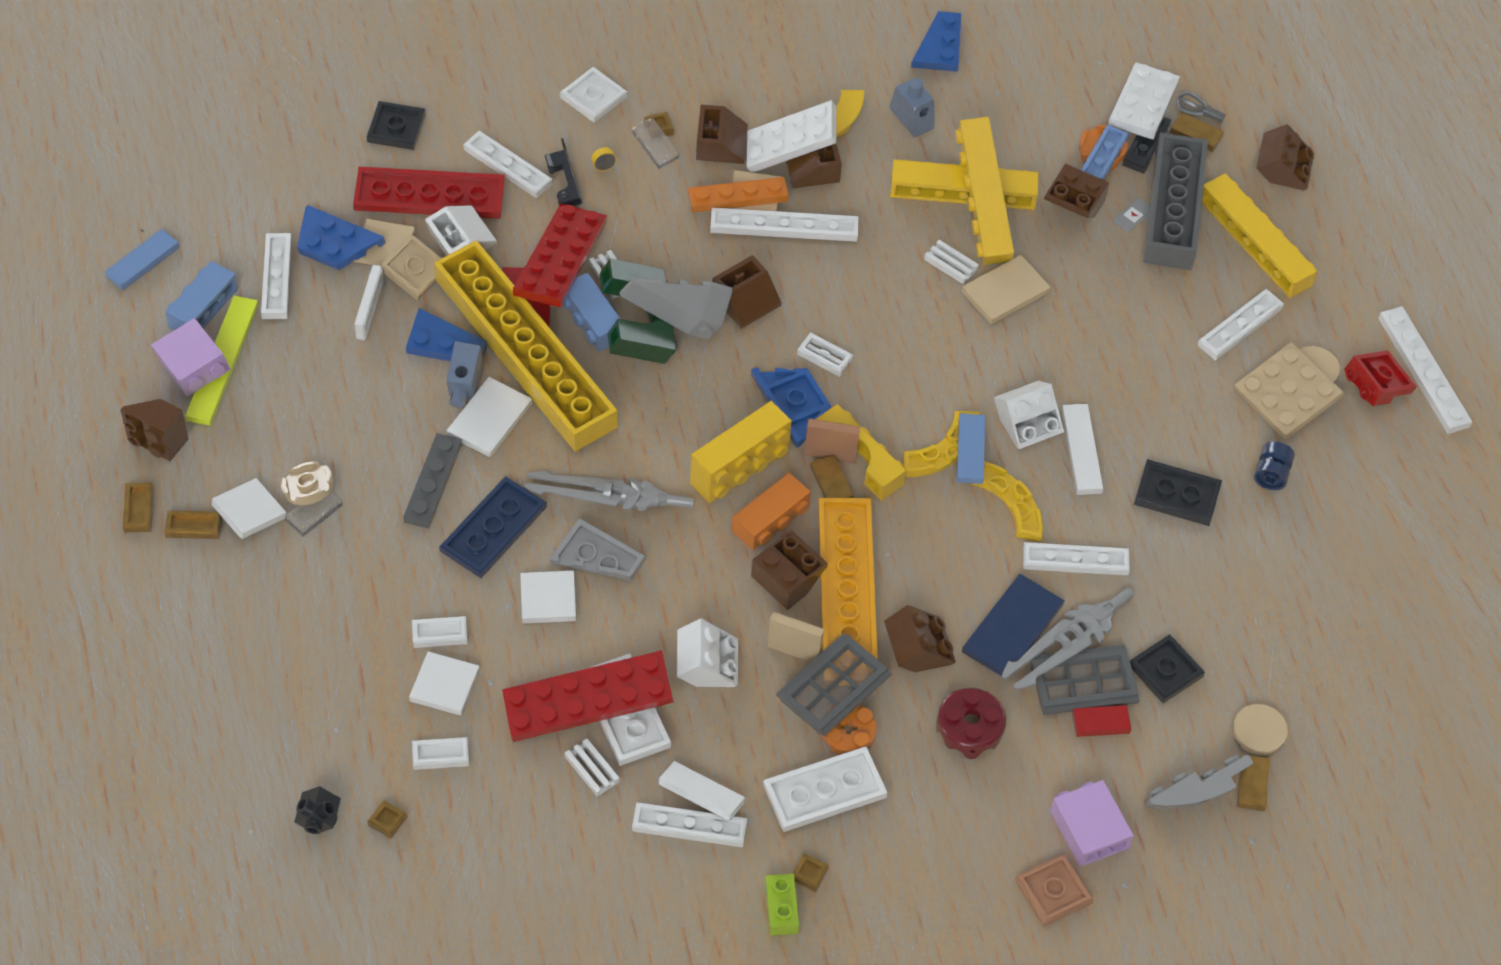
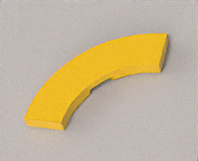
M841 90L840 100L836 106V138L849 131L852 124L859 118L863 109L865 90Z
M954 411L953 423L943 440L936 445L934 444L923 449L904 451L903 465L907 470L906 477L933 474L957 462L959 414L980 415V412Z
M984 461L983 484L972 483V485L992 492L1007 505L1015 521V537L1041 542L1043 522L1041 511L1033 499V494L1021 480L1018 481L1009 475L1007 470Z

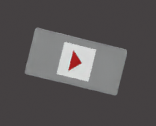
M1137 198L1112 221L1125 231L1130 232L1148 216L1149 204Z

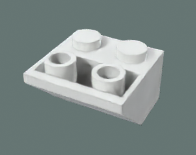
M446 206L425 219L430 234L446 256L475 240L479 242L485 251L497 244V240L472 206Z
M1036 381L994 397L1000 422L1017 449L1064 432L1052 384Z
M701 618L678 629L677 677L696 687L738 686V638Z

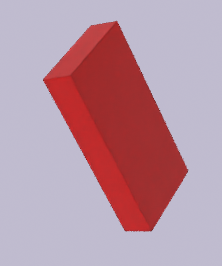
M1127 705L1073 708L1072 715L1076 737L1130 734L1131 732Z

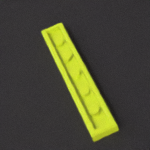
M233 296L215 340L216 346L223 353L231 370L194 393L185 415L186 421L208 426L212 425L258 309V300Z

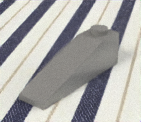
M632 278L620 291L621 297L679 330L707 340L722 326L732 294L731 287L710 281H702L701 285H689L688 280H679L678 284L665 283L663 279Z

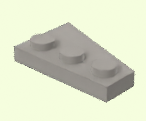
M579 518L549 560L551 564L632 581L646 561V558L643 554Z

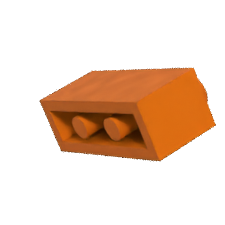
M787 473L732 517L731 531L754 551L760 545L767 544L777 531L786 529L791 520L797 515L801 516L806 513L810 507L811 491L793 475Z

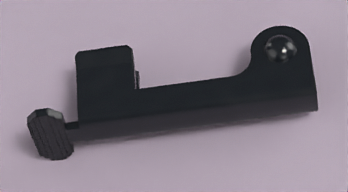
M561 138L564 150L545 154L546 164L550 174L564 170L568 186L557 193L558 204L580 205L582 204L581 195L564 139Z

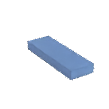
M1107 125L1081 170L1105 180L1127 142L1129 133Z
M161 229L105 271V275L123 291L179 248V243Z
M959 414L957 482L983 484L985 415Z

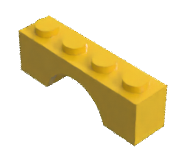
M837 404L815 419L860 427L857 453L865 459L868 465L864 485L879 500H884L905 484L907 470L899 460H895L883 444L875 441L865 427H861L854 420L849 411H844Z

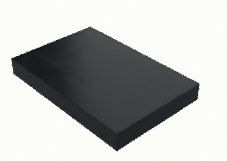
M1147 459L1134 505L1210 526L1222 480Z

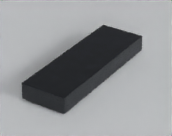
M1163 117L1154 140L1137 135L1123 160L1122 166L1145 174L1156 153L1160 133L1167 132L1171 119Z

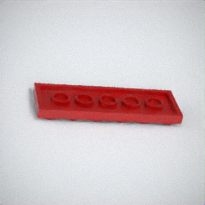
M359 166L353 210L433 215L446 206H472L480 218L501 219L505 175Z
M560 203L513 287V296L561 308L606 225L607 215Z
M662 650L502 689L513 742L674 703Z

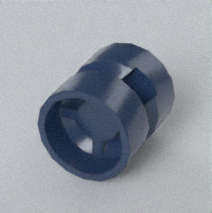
M1271 441L1264 444L1254 474L1255 482L1269 490H1281L1286 487L1295 457L1294 450L1281 442Z

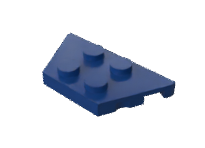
M307 205L305 207L297 249L299 254L340 270L349 265L353 260H358L365 256L367 249L376 244L381 247L386 242L384 237Z
M760 368L751 369V376L767 402L772 401L791 420L790 438L796 448L800 447L806 440L808 420L816 419L831 409V405L807 368H795L793 370L775 368V372H760Z

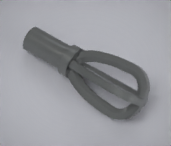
M1190 91L1182 92L1177 99V107L1183 112L1207 116L1220 123L1223 122L1226 114L1211 108L1202 98ZM1189 95L1195 98L1202 106L1183 98V96ZM1181 101L1202 111L1184 108L1181 105Z

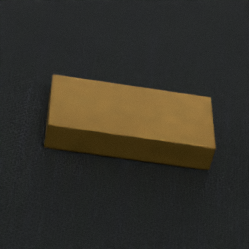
M1181 112L1171 127L1170 133L1208 140L1207 150L1213 152L1222 139L1224 131Z
M835 455L811 461L810 468L824 498H854Z
M152 482L125 483L124 533L151 532Z
M167 510L165 538L219 539L222 516L214 511Z
M1249 755L1254 764L1239 773L1237 807L1265 811L1270 758Z

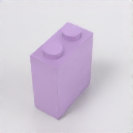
M195 318L151 344L160 363L187 397L231 370L223 353Z
M1104 780L1096 783L1092 781L1087 782L1077 790L1072 792L1063 791L1053 798L1050 812L1079 867L1130 848L1134 835Z

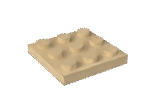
M1292 342L1234 384V390L1284 440L1288 439L1343 397V391Z

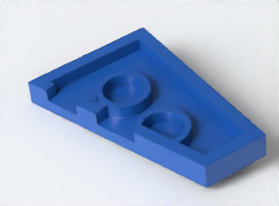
M937 12L912 60L911 68L958 72L961 13Z
M419 308L407 342L406 353L451 361L454 344L457 341L479 345L483 358L487 345L485 340Z

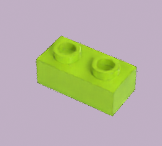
M794 873L766 875L765 892L770 936L798 934L799 919Z

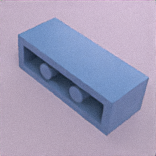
M213 261L205 268H202L194 281L187 285L176 301L170 303L165 313L169 328L176 330L195 318L204 329L238 290L236 273Z
M585 273L577 277L562 306L564 309H569L577 327L581 326L587 342L590 345L593 344L597 351L600 352L609 348L607 333L620 317L590 275Z

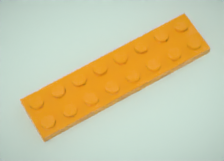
M819 498L820 556L828 563L827 568L820 576L822 628L824 629L822 652L844 633L849 635L878 660L871 498ZM847 650L833 663L845 672L859 658ZM862 662L848 676L857 684H860L873 670ZM828 667L823 671V686H829L840 675ZM843 679L837 686L851 685Z

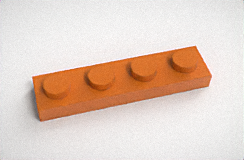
M784 177L688 188L692 213L712 211V208L729 209L788 202L789 198Z

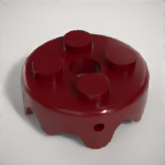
M962 688L949 694L941 703L937 716L936 731L941 733L944 743L949 749L962 752L968 759H975L983 751L991 748L995 749L999 745L1005 732L1006 714L1000 701L989 692L978 688ZM975 715L979 718V722L971 724L965 720V716Z

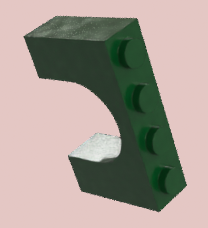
M612 258L608 260L600 272L602 293L620 296V291L632 278L663 279L665 283H668L665 278L664 269ZM646 311L650 323H638L623 319L616 320L607 333L610 354L665 364L671 355L675 353L677 342L674 340V326Z

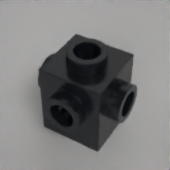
M321 786L302 792L296 807L297 813L294 823L302 826L310 834H320L321 832L333 829L337 822V812L341 798Z

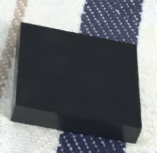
M378 101L367 134V142L414 150L426 115L425 109Z
M1170 634L1130 660L1133 672L1163 704L1197 682L1205 674V671Z

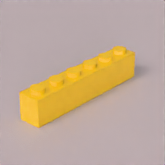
M989 117L960 120L959 128L955 130L956 143L961 144L962 152H959L961 167L965 166L966 175H963L964 188L969 189L970 197L967 198L969 212H973L974 215L971 226L973 235H977L979 242L975 245L977 258L981 257L983 265L1005 263L1013 259L1014 249Z
M893 159L890 197L967 204V198L970 197L969 189L964 188L963 175H966L965 166ZM999 168L1006 208L1035 210L1038 196V172Z
M1224 173L1203 184L1202 204L1289 298L1313 286L1318 272L1315 266L1300 253L1299 249L1284 236V233L1269 220L1268 216L1254 204L1253 200L1239 188L1234 180H1231Z

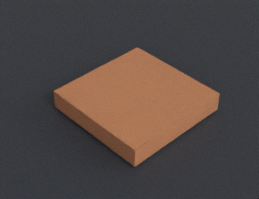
M809 419L804 456L825 458L835 455L837 461L855 464L860 427Z
M1065 854L1030 869L1015 878V882L1043 927L1091 905L1094 900Z

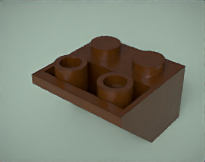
M701 104L696 160L744 164L748 124L725 106Z
M1286 124L1263 134L1256 169L1270 183L1306 190L1311 175L1314 152L1305 144L1299 134Z
M836 143L785 161L792 188L840 182L842 163Z
M1065 164L1047 191L1044 199L1083 217L1094 218L1105 202L1109 182Z
M753 255L712 278V282L732 288L726 312L741 329L782 305L768 271Z
M162 399L126 405L120 410L128 441L136 447L141 446L149 450L157 458L162 457L171 461L189 440L182 409Z
M790 530L752 559L751 577L788 610L809 593L827 568L828 563L795 532Z
M907 605L884 620L898 667L913 672H920L956 663L953 655V646L948 640L945 631L946 625L941 617Z

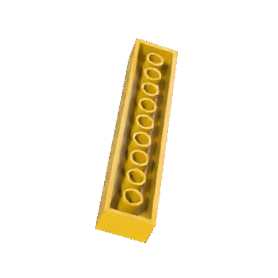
M477 240L434 262L437 283L486 341L488 346L574 452L618 428L617 409L527 300L513 296V283Z

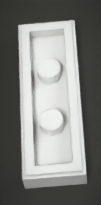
M372 265L355 320L356 339L359 340L367 339L384 283L383 270L378 265Z
M676 761L659 778V785L728 821L734 817L745 802V797Z

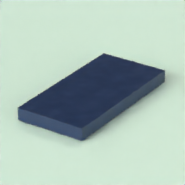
M505 476L439 546L440 552L482 578L547 508V502Z
M1019 574L962 647V653L1002 677L1008 661H1018L1034 645L1062 608L1065 600Z

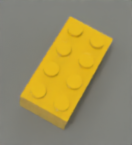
M772 401L768 402L691 454L690 484L709 504L716 499L723 498L729 490L737 485L744 484L751 475L757 471H763L770 462L776 458L780 459L787 454L790 444L791 420Z

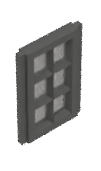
M843 633L778 691L776 696L818 734L825 737L880 687L892 673L849 635Z
M1125 645L1082 650L1050 671L1040 675L1035 680L1043 715L1073 712V708L1136 704L1140 701ZM1055 653L1038 655L1030 661L1032 671Z

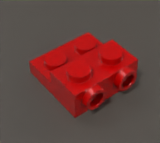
M1389 350L1353 356L1344 368L1346 378L1358 387L1361 398L1369 402L1371 406L1389 404L1394 397L1412 394L1417 387Z

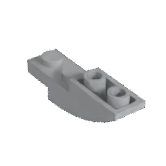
M1236 754L1223 762L1226 767L1217 772L1215 768H1212L1202 774L1200 777L1203 781H1201L1196 772L1189 776L1184 772L1172 779L1171 781L1174 785L1166 790L1163 786H1160L1148 793L1151 799L1147 800L1144 805L1146 808L1177 809L1205 803L1236 788L1237 786L1231 777L1254 763L1248 754L1242 758Z

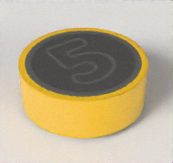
M603 147L592 154L591 161L596 170L607 171L616 164L617 158L611 148Z

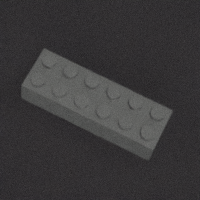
M1160 133L1155 153L1143 263L1192 270L1197 252L1208 140Z

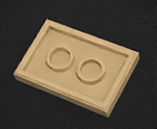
M1019 255L962 286L961 292L992 325L1050 293L1051 287L1026 259Z

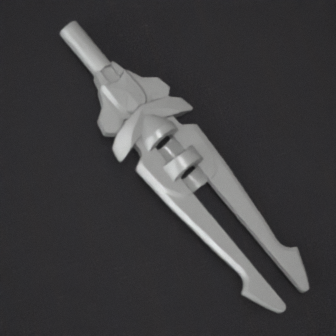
M548 470L527 473V477L595 487V492L534 483L524 484L525 488L539 495L549 492L610 506L624 504L623 510L636 508L638 511H646L650 507L666 505L693 508L695 499L670 495L667 492L656 489L650 482L643 481L640 483L630 478V485H628L623 480L552 475Z
M1126 588L1110 601L1095 605L1082 604L1077 607V610L1065 613V616L1070 620L1062 619L1018 661H1008L1003 671L1002 679H1008L1051 645L1059 641L1063 648L1014 685V689L1036 685L1035 680L1037 677L1092 644L1091 636L1100 643L1104 639V634H1108L1112 629L1111 619L1115 610L1134 596L1133 591L1130 588ZM1070 631H1073L1076 635V638L1073 640L1068 636Z

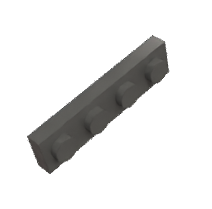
M436 433L404 513V523L429 529L462 446L461 439Z

